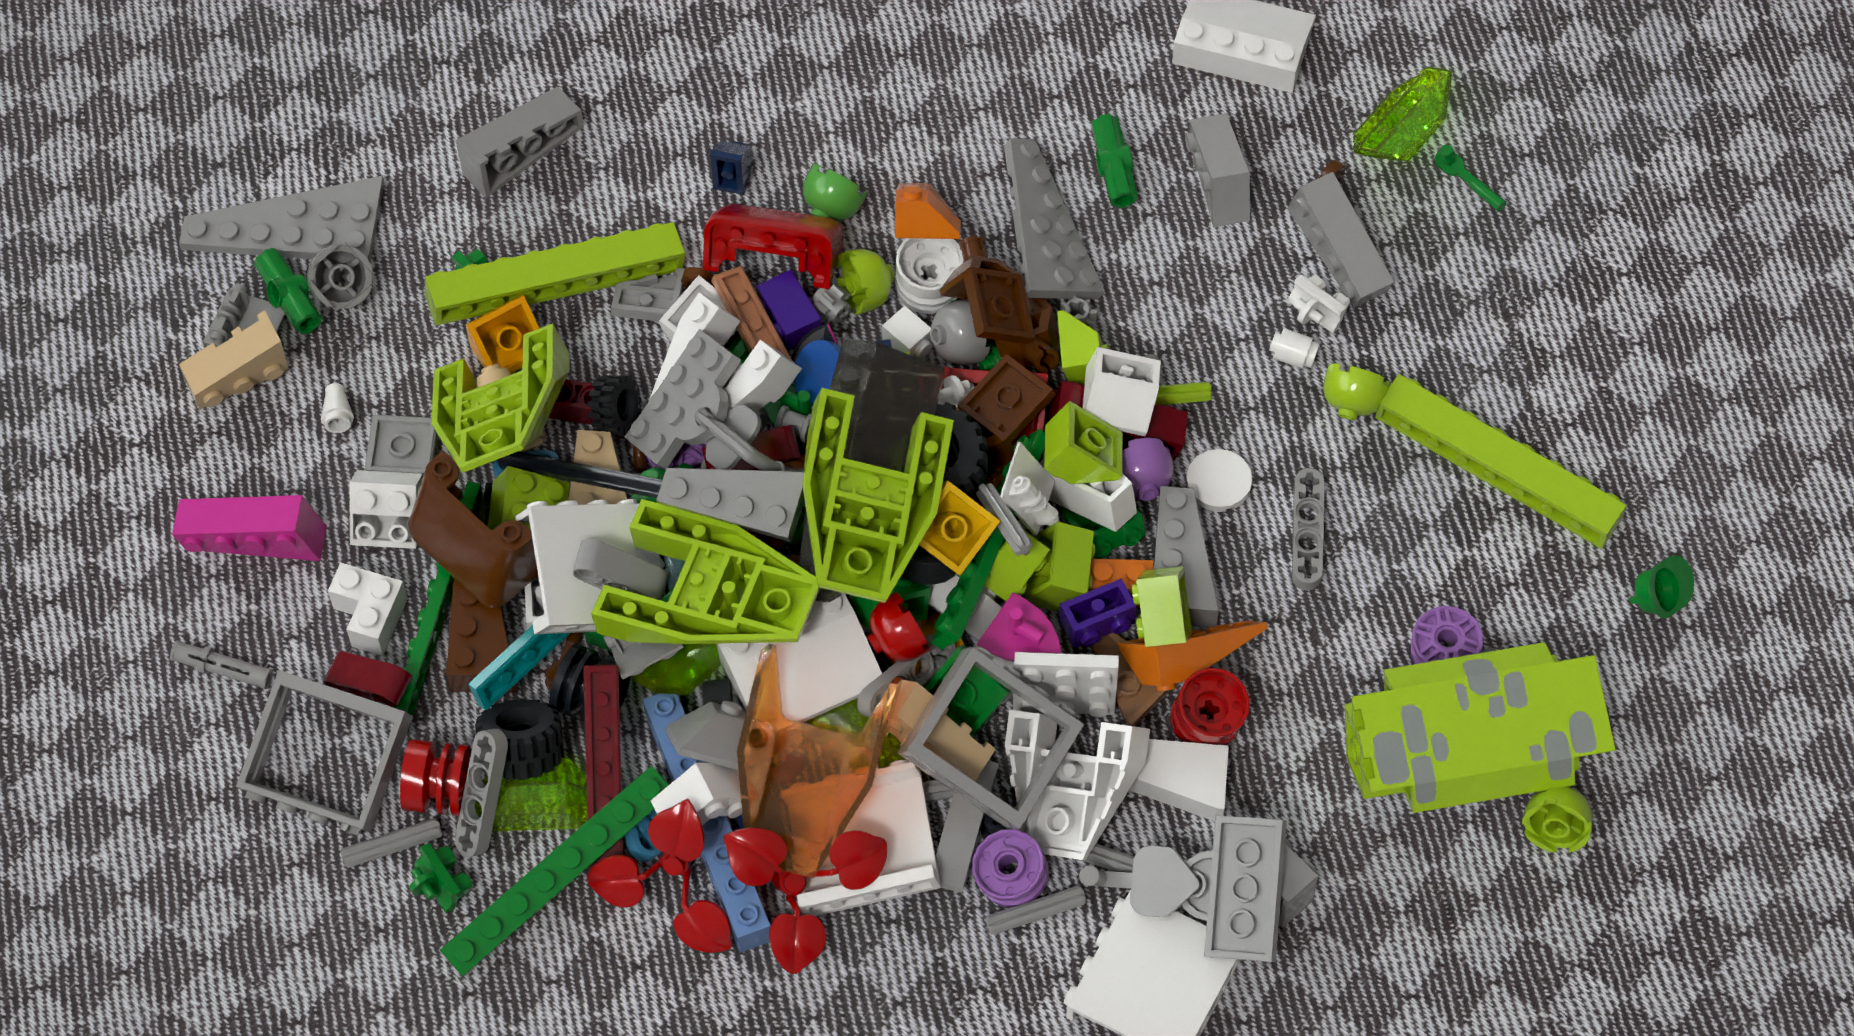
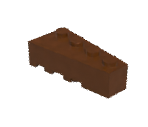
M454 578L446 676L451 692H471L468 683L509 646L501 607L489 608L484 606ZM515 684L507 693H518L517 685Z

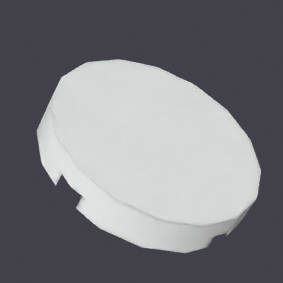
M1223 449L1207 450L1196 456L1189 465L1186 485L1187 488L1194 489L1196 502L1205 510L1225 512L1227 509L1233 507L1235 509L1241 506L1248 498L1252 485V475L1248 464L1236 453Z

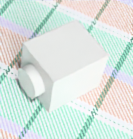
M906 306L902 307L882 325V340L890 339L893 351L910 352V365L918 358H924L933 346L930 338L931 327Z

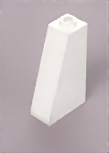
M1149 739L1146 763L1129 790L1215 821V815L1224 816L1229 746Z

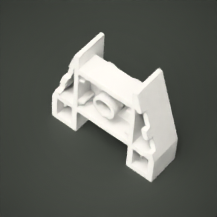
M699 292L680 318L651 396L657 391L671 367L677 362L686 349L687 344L699 329L710 335L721 345H724L740 320L721 305ZM759 340L745 362L738 364L723 386L728 395V410L745 405L757 415H760L759 410L770 401L776 402L784 395L802 368L780 351Z

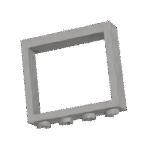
M979 646L976 648H965L960 652L899 749L898 754L1007 829H1020L1084 724L1076 719L1077 714L1072 709L1062 704L1057 706L1048 700L1050 695L1045 690L1036 685L1030 687L1021 681L1022 675L1009 666L1001 667L993 661L994 656L986 649ZM973 665L1064 728L1015 808L923 746Z
M278 670L236 787L247 791L245 798L264 804L265 799L268 798L278 802L276 805L277 809L296 814L297 808L309 812L307 819L327 825L329 819L340 822L339 829L357 836H359L360 830L371 833L413 716L405 711ZM292 691L393 724L360 818L259 784Z

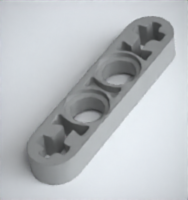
M1306 468L1298 472L1293 488L1292 581L1296 587L1302 590H1313L1321 582L1323 573L1325 481L1321 472L1312 468ZM1306 480L1312 481L1311 497H1306ZM1304 508H1312L1318 516L1316 519L1308 521L1301 518L1299 512ZM1304 537H1310L1316 541L1317 546L1312 550H1305L1300 547L1299 540ZM1305 560H1311L1310 573L1312 575L1309 579L1304 578Z
M934 634L929 635L926 641L931 649L930 651L910 661H897L860 692L857 702L860 714L879 719L873 711L893 679L898 677L900 680L918 682L923 686L937 673L956 650L955 643L940 650L931 643ZM920 659L921 666L919 673L916 675L915 666Z
M494 728L480 731L475 735L455 835V844L458 852L467 858L484 854L489 847L508 750L507 738L500 729ZM482 769H484L488 775L487 785H485L481 779ZM476 801L480 803L482 808L481 817L477 816L475 811Z

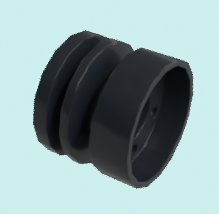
M576 643L572 645L564 655L554 676L549 704L560 713L565 710V715L575 717L582 709V721L585 722L583 666L617 665L615 658L607 656L599 664L600 657L598 651L590 649L587 652L585 646ZM619 672V707L621 709L628 692L631 676L622 679Z

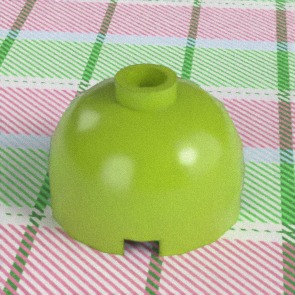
M854 249L838 255L836 268L842 267L843 277L837 278L838 286H841L851 295L846 302L851 305V310L856 309L855 315L868 313L884 304L889 297L891 283L894 282V272L891 265L886 264L884 259L876 252L866 249Z
M1329 364L1324 378L1323 391L1327 402L1332 407L1338 409L1337 415L1339 417L1356 421L1357 416H1369L1380 408V402L1390 387V381L1383 382L1385 377L1358 367L1350 366L1346 372L1339 370L1341 364Z
M1554 787L1549 790L1539 791L1532 795L1524 810L1522 824L1525 826L1524 833L1527 839L1534 845L1546 851L1557 853L1556 847L1563 849L1569 848L1568 853L1575 852L1584 847L1590 839L1593 811L1586 797L1571 787Z

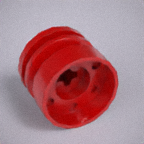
M1206 668L1196 671L1185 680L1171 706L1170 723L1174 734L1181 742L1228 745L1237 735L1249 713L1250 699L1246 687L1237 676L1224 669ZM1202 710H1206L1210 716L1213 715L1212 719L1207 720V716L1201 714Z
M409 740L401 770L400 804L402 810L426 813L432 799L435 798L438 814H446L450 805L452 816H459L471 757V746L460 744L455 754L453 743H445L440 757H437V748L434 741Z

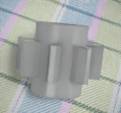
M833 284L829 289L819 288L813 295L811 303L816 307L815 309L822 323H830L832 321L834 324H837L851 310V305L846 302L851 295L841 286L837 287Z
M1073 296V299L1067 303L1064 301L1060 303V311H1066L1093 329L1092 321L1097 320V310H1089V299L1083 300Z

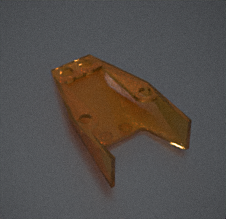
M769 643L761 649L737 748L743 827L767 829L775 832L783 839L787 847V855L779 864L782 870L814 878L827 859L833 841L844 832L870 791L875 780L903 677L896 676L890 682L888 690L861 732L857 735H849L786 718L782 711L776 645Z

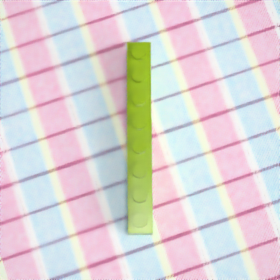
M674 222L666 224L657 223L648 228L634 231L625 230L607 237H593L584 242L562 244L556 248L543 251L534 250L525 255L511 258L502 257L489 263L470 264L461 269L448 272L438 271L432 275L425 276L424 294L434 324L437 326L482 316L520 295H524L528 305L616 286L617 283L628 280H640L645 276L653 274L661 276L674 273L675 269L683 268L685 251Z
M1398 374L1390 385L1385 397L1380 402V408L1376 411V419L1600 549H1603L1622 521L1627 505L1616 495L1605 493L1593 486L1585 477L1576 476L1565 470L1557 461L1544 458L1536 453L1531 446L1511 439L1503 430L1485 424L1472 412L1459 409L1452 405L1447 398L1426 390L1414 379H1407Z

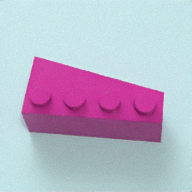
M302 495L179 499L172 535L185 550L190 552L205 551L321 561L327 525Z

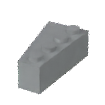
M557 86L458 138L456 145L462 174L485 198L489 197L584 128L581 109Z
M1331 172L1299 187L1287 209L1340 286L1341 293L1350 299L1354 308L1387 293L1394 284V280L1335 174Z
M666 468L656 501L662 505L735 524L742 529L792 543L805 501L802 485L803 472Z
M1160 486L1153 569L1184 566L1191 626L1206 628L1217 625L1219 609L1194 489Z

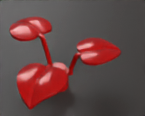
M685 799L677 805L659 812L651 820L648 827L649 838L654 847L664 852V855L645 872L638 874L639 869L636 861L625 855L606 857L597 862L589 871L587 876L589 886L601 898L617 907L636 905L645 893V887L641 880L647 879L660 867H663L668 874L673 876L682 874L681 907L684 912L678 914L673 920L677 936L687 946L702 952H722L729 950L733 946L729 918L719 905L707 900L695 901L691 907L688 904L689 881L692 874L689 866L693 860L700 856L705 844L700 818L689 799Z
M743 828L727 833L723 837L730 867L740 882L749 886H761L772 879L774 887L786 894V900L790 903L794 916L782 913L774 918L769 929V942L777 962L790 974L799 973L813 962L823 951L826 942V932L821 921L811 914L801 915L800 908L795 900V896L802 893L805 889L806 879L809 877L834 876L838 874L843 887L849 890L863 889L877 879L887 858V842L884 838L857 830L844 832L833 841L829 850V859L835 868L814 871H801L790 865L779 866L787 855V847L783 839L770 830Z

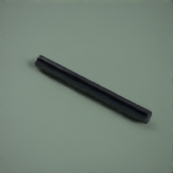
M519 451L497 461L498 465L502 468L511 466L547 477L652 498L658 497L662 484L660 479Z

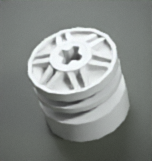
M906 238L903 240L897 250L895 288L899 299L908 308L918 313L935 314L944 305L958 299L941 296L940 288L952 272L963 264V256L959 244L954 239Z

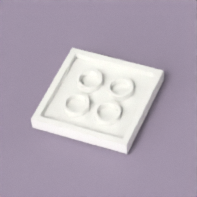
M1015 652L1014 670L1022 675L1020 680L1030 687L1036 685L1045 690L1050 695L1048 700L1057 706L1062 704L1072 709L1076 714H1089L1093 717L1115 714L1119 656ZM1013 693V710L1031 713L1040 712Z

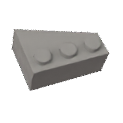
M1227 113L1191 119L1190 133L1185 134L1186 147L1188 152L1193 153L1194 168L1196 172L1198 171L1213 227L1250 221V171Z

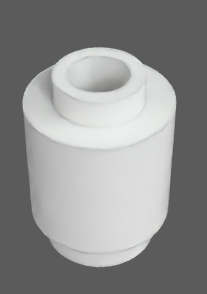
M1284 328L1282 334L1275 332L1269 351L1275 352L1273 359L1299 368H1303V366L1311 368L1319 343L1313 342L1311 337Z

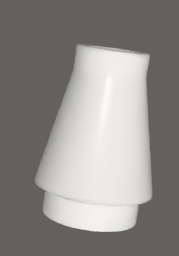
M332 383L325 388L321 422L329 432L342 433L351 427L354 416L347 400L344 386L339 383Z

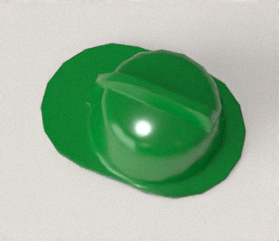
M1673 555L1667 557L1655 567L1638 574L1635 581V593L1629 598L1630 603L1638 604L1641 610L1648 614H1655L1663 619L1671 617L1684 608L1693 595L1694 577L1689 563L1683 557Z

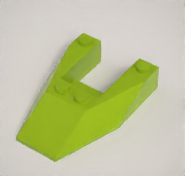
M553 323L523 335L522 371L477 388V381L464 358L434 369L431 424L462 473L521 451L539 438L570 371V353Z
M821 388L813 404L802 481L817 586L885 603L937 515L954 420L921 412L912 426L904 473L843 458L855 396Z
M641 499L629 526L634 547L685 561V564L668 602L603 585L591 612L598 634L626 642L723 644L799 641L820 590L814 575L738 525Z

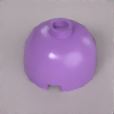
M1155 438L1134 439L1128 442L1129 448L1122 450V473L1132 482L1135 500L1149 501L1160 494V486H1168L1171 483L1174 471L1173 459L1168 446L1167 448L1164 447L1163 441Z

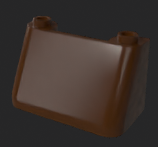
M443 450L426 466L408 522L410 535L419 546L481 604L489 608L501 607L538 576L531 530L516 520L504 521L495 529L490 530L460 502L464 498L463 493L455 485L460 475L459 467L454 459Z

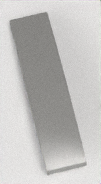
M988 761L975 782L992 792L998 774L999 763ZM955 792L937 849L936 861L941 888L962 893L979 843L980 832L984 822V812Z

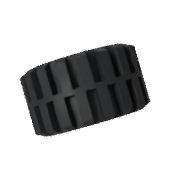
M511 699L492 705L491 708L482 711V715L477 717L475 724L476 734L483 730L496 728L500 729L507 738L508 750L502 778H506V780L537 778L542 776L543 773L551 772L554 770V767L559 766L562 762L561 759L564 758L561 715H559V711L556 708H552L551 704L547 702L541 703L540 700Z

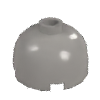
M343 244L328 246L319 251L310 261L307 271L308 286L314 297L325 306L336 309L352 308L363 302L370 293L373 269L368 258L357 248Z
M964 299L950 302L938 310L930 330V338L937 353L944 360L954 364L968 365L983 361L989 353L990 346L985 347L986 338L976 337L969 300Z

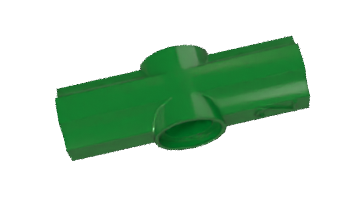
M1111 114L1100 115L1091 124L1097 148L1096 161L1100 177H1104L1111 206H1116L1118 209L1126 208L1136 202L1138 197L1132 175L1131 151L1129 145L1124 143L1118 117H1114Z
M275 248L265 249L262 254L256 257L254 266L267 285V295L270 304L274 308H282L295 331H299L301 335L312 333L316 327L320 326L322 317L309 298V288L305 277L301 274L295 275L281 252H277Z

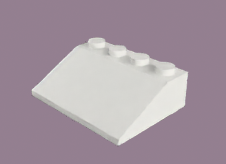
M1190 0L1182 16L1174 41L1172 63L1293 93L1316 15L1256 0Z
M832 590L817 595L798 642L717 644L720 662L762 741L857 699L860 692L882 674L859 620L845 593Z

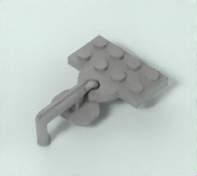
M699 329L689 341L677 362L671 367L657 391L651 396L637 420L633 422L625 438L665 470L684 443L693 446L706 442V460L717 469L731 470L742 458L761 471H785V465L782 462L773 461L750 445L761 427L759 415L745 405L728 410V395L723 386L741 362V359L710 335Z
M1215 815L1212 851L1199 852L1185 863L1177 851L1171 847L1145 846L1134 856L1132 873L1100 871L1096 867L1088 865L1081 869L1079 879L1086 886L1095 885L1131 889V906L1136 913L1142 916L1166 918L1182 905L1193 917L1207 921L1204 957L1276 963L1287 821Z

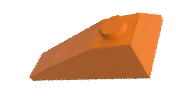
M899 183L896 189L895 238L960 239L961 220L931 183Z
M1240 621L1207 627V634L1206 630H1192V634L1186 643L1145 647L1144 638H1137L1119 642L1118 647L1142 685L1156 686V691H1168L1176 689V683L1184 682L1196 671L1209 668L1268 628L1267 622Z

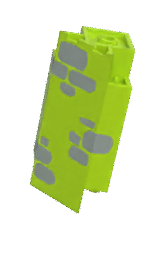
M1545 642L1384 669V691L1352 696V703L1344 704L1346 756L1363 799L1404 793L1413 813L1539 792L1554 787L1575 785V771L1580 769L1579 757L1616 751L1596 656L1592 655L1558 661L1556 655H1551Z

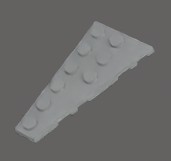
M1010 138L1004 145L1007 173L1013 182L1010 196L1012 200H1015L1016 209L1013 211L1017 250L1022 253L1023 263L1020 265V273L1025 277L1026 286L1024 287L1026 298L1073 299V296H1076L1080 299H1099L1105 293V290L1036 140Z

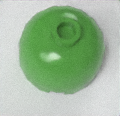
M812 164L803 183V196L806 203L813 208L811 215L828 217L838 221L854 216L862 207L868 193L866 191L857 193L860 186L830 169L827 170L826 174L819 172L818 169L821 165Z

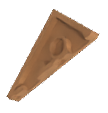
M1111 633L1102 637L1099 642L1091 647L1095 655L1119 656L1116 702L1126 725L1135 727L1171 690L1156 691V686L1142 685L1119 650L1118 643L1125 640L1119 635Z

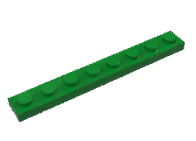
M1038 429L1028 436H1021L1015 443L1013 451L1015 452L1017 443L1021 442L1031 455L1039 461L1045 447V433ZM1011 461L1005 466L1002 472V476H1004V479L1001 485L997 488V491L1000 495ZM997 527L960 576L957 574L959 580L946 598L948 605L945 612L939 616L934 625L936 632L931 643L940 650L957 642L962 637L1005 539Z
M467 481L465 490L462 492L464 498L460 502L478 517L480 503H483L484 497L481 484ZM438 562L436 566L439 570L436 579H431L428 585L427 598L429 600L426 608H421L418 615L417 627L419 630L417 637H412L409 642L407 655L410 658L407 667H402L413 678L396 709L405 711L414 716L453 595L454 577Z
M651 765L440 949L441 953L464 977L655 810L651 800L669 786L668 783Z

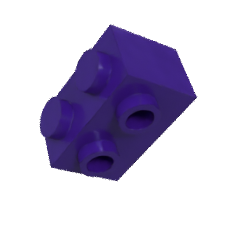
M791 270L756 286L757 295L788 351L795 348L801 338L812 329L822 326L819 314Z
M1121 578L1060 603L1059 622L1073 649L1082 645L1089 647L1099 642L1102 637L1111 633H1123L1135 624L1136 605H1134V601Z

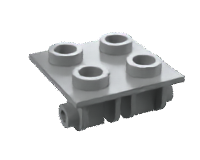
M235 284L234 287L228 289L203 344L210 345L215 343L218 347L233 337L231 331L240 326L242 330H245L259 321L257 315L264 310L276 332H278L285 313L281 307L274 308L269 301L249 296L244 285Z
M604 636L607 646L612 650L622 679L638 675L648 666L661 659H669L678 650L684 648L683 644L626 642Z

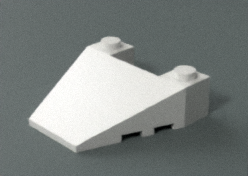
M1009 710L1005 748L1006 755H1010L1012 767L1010 781L1011 787H1015L1018 803L1055 744L1057 723L1045 714ZM1101 722L1097 756L1067 752L1018 830L1029 834L1039 844L1045 855L1086 860L1146 763L1150 729Z

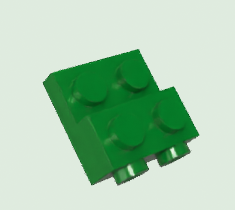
M1056 504L1058 514L1064 523L1094 531V557L1097 559L1106 557L1112 549L1119 546H1134L1140 541L1141 537L1146 536L1143 516L1137 508V513L1115 532Z
M965 645L958 646L924 687L932 695L937 691L962 649L967 648ZM973 665L947 706L949 710L945 715L958 726L965 722L972 728L969 735L974 738L995 715L997 708L1012 691Z

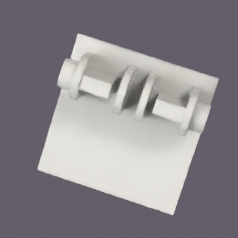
M1018 442L1000 498L1033 535L1037 536L1041 525L1051 526L1058 522L1059 519L1057 509L1048 503L1055 481L1024 445Z

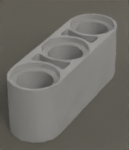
M584 539L581 541L573 568V575L577 579L601 590L603 585H607L657 600H661L664 597L669 574L662 568L596 539Z

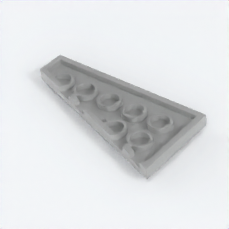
M383 176L184 216L179 241L181 250L244 255H260L265 249L275 248L277 252H281L283 257L313 259L319 251L326 247L343 244L357 248L371 263L384 188Z

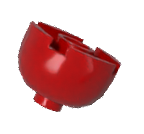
M897 592L889 595L885 603L879 602L870 613L869 625L872 633L867 638L877 654L883 651L892 660L898 662L910 661L922 656L931 649L927 645V641L912 614L904 608L902 604L904 601Z

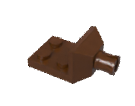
M969 236L959 242V247L962 251L963 264L952 272L940 288V295L969 300L976 337L1029 344L1036 338L1022 275L1001 260L988 258L984 237Z
M1022 277V279H1023V284H1024V287H1025V286H1026V281H1025V279ZM1027 298L1036 339L1029 344L994 340L1001 358L1007 354L1026 369L1034 365L1038 371L1046 373L1048 370L1044 363L1051 370L1055 369L1059 362L1058 353L1061 351L1060 337L1053 309L1044 298Z
M1006 354L957 405V412L961 409L971 415V422L975 421L981 427L982 436L986 438L988 446V465H1007L1014 455L1011 442L1056 394L1050 386ZM947 457L946 462L952 468L955 463L951 458Z

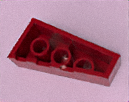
M1061 382L1055 397L1046 410L1045 425L1069 401L1083 409L1084 386L1077 382ZM1155 404L1146 436L1123 432L1122 450L1129 448L1128 442L1134 439L1155 438L1163 441L1164 447L1167 448L1168 446L1172 459L1175 461L1185 444L1188 412L1177 410L1173 406Z

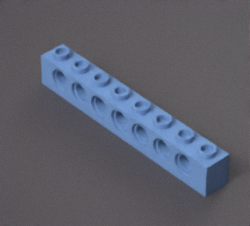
M675 688L643 699L645 717L671 782L675 781L695 763H705L701 760L678 755L666 733L668 724L685 716ZM718 816L709 819L702 825L705 844L700 855L720 905L729 918L731 933L739 953L768 943L771 926L755 886H749L740 882L732 872L723 839L724 835L732 832L727 817Z

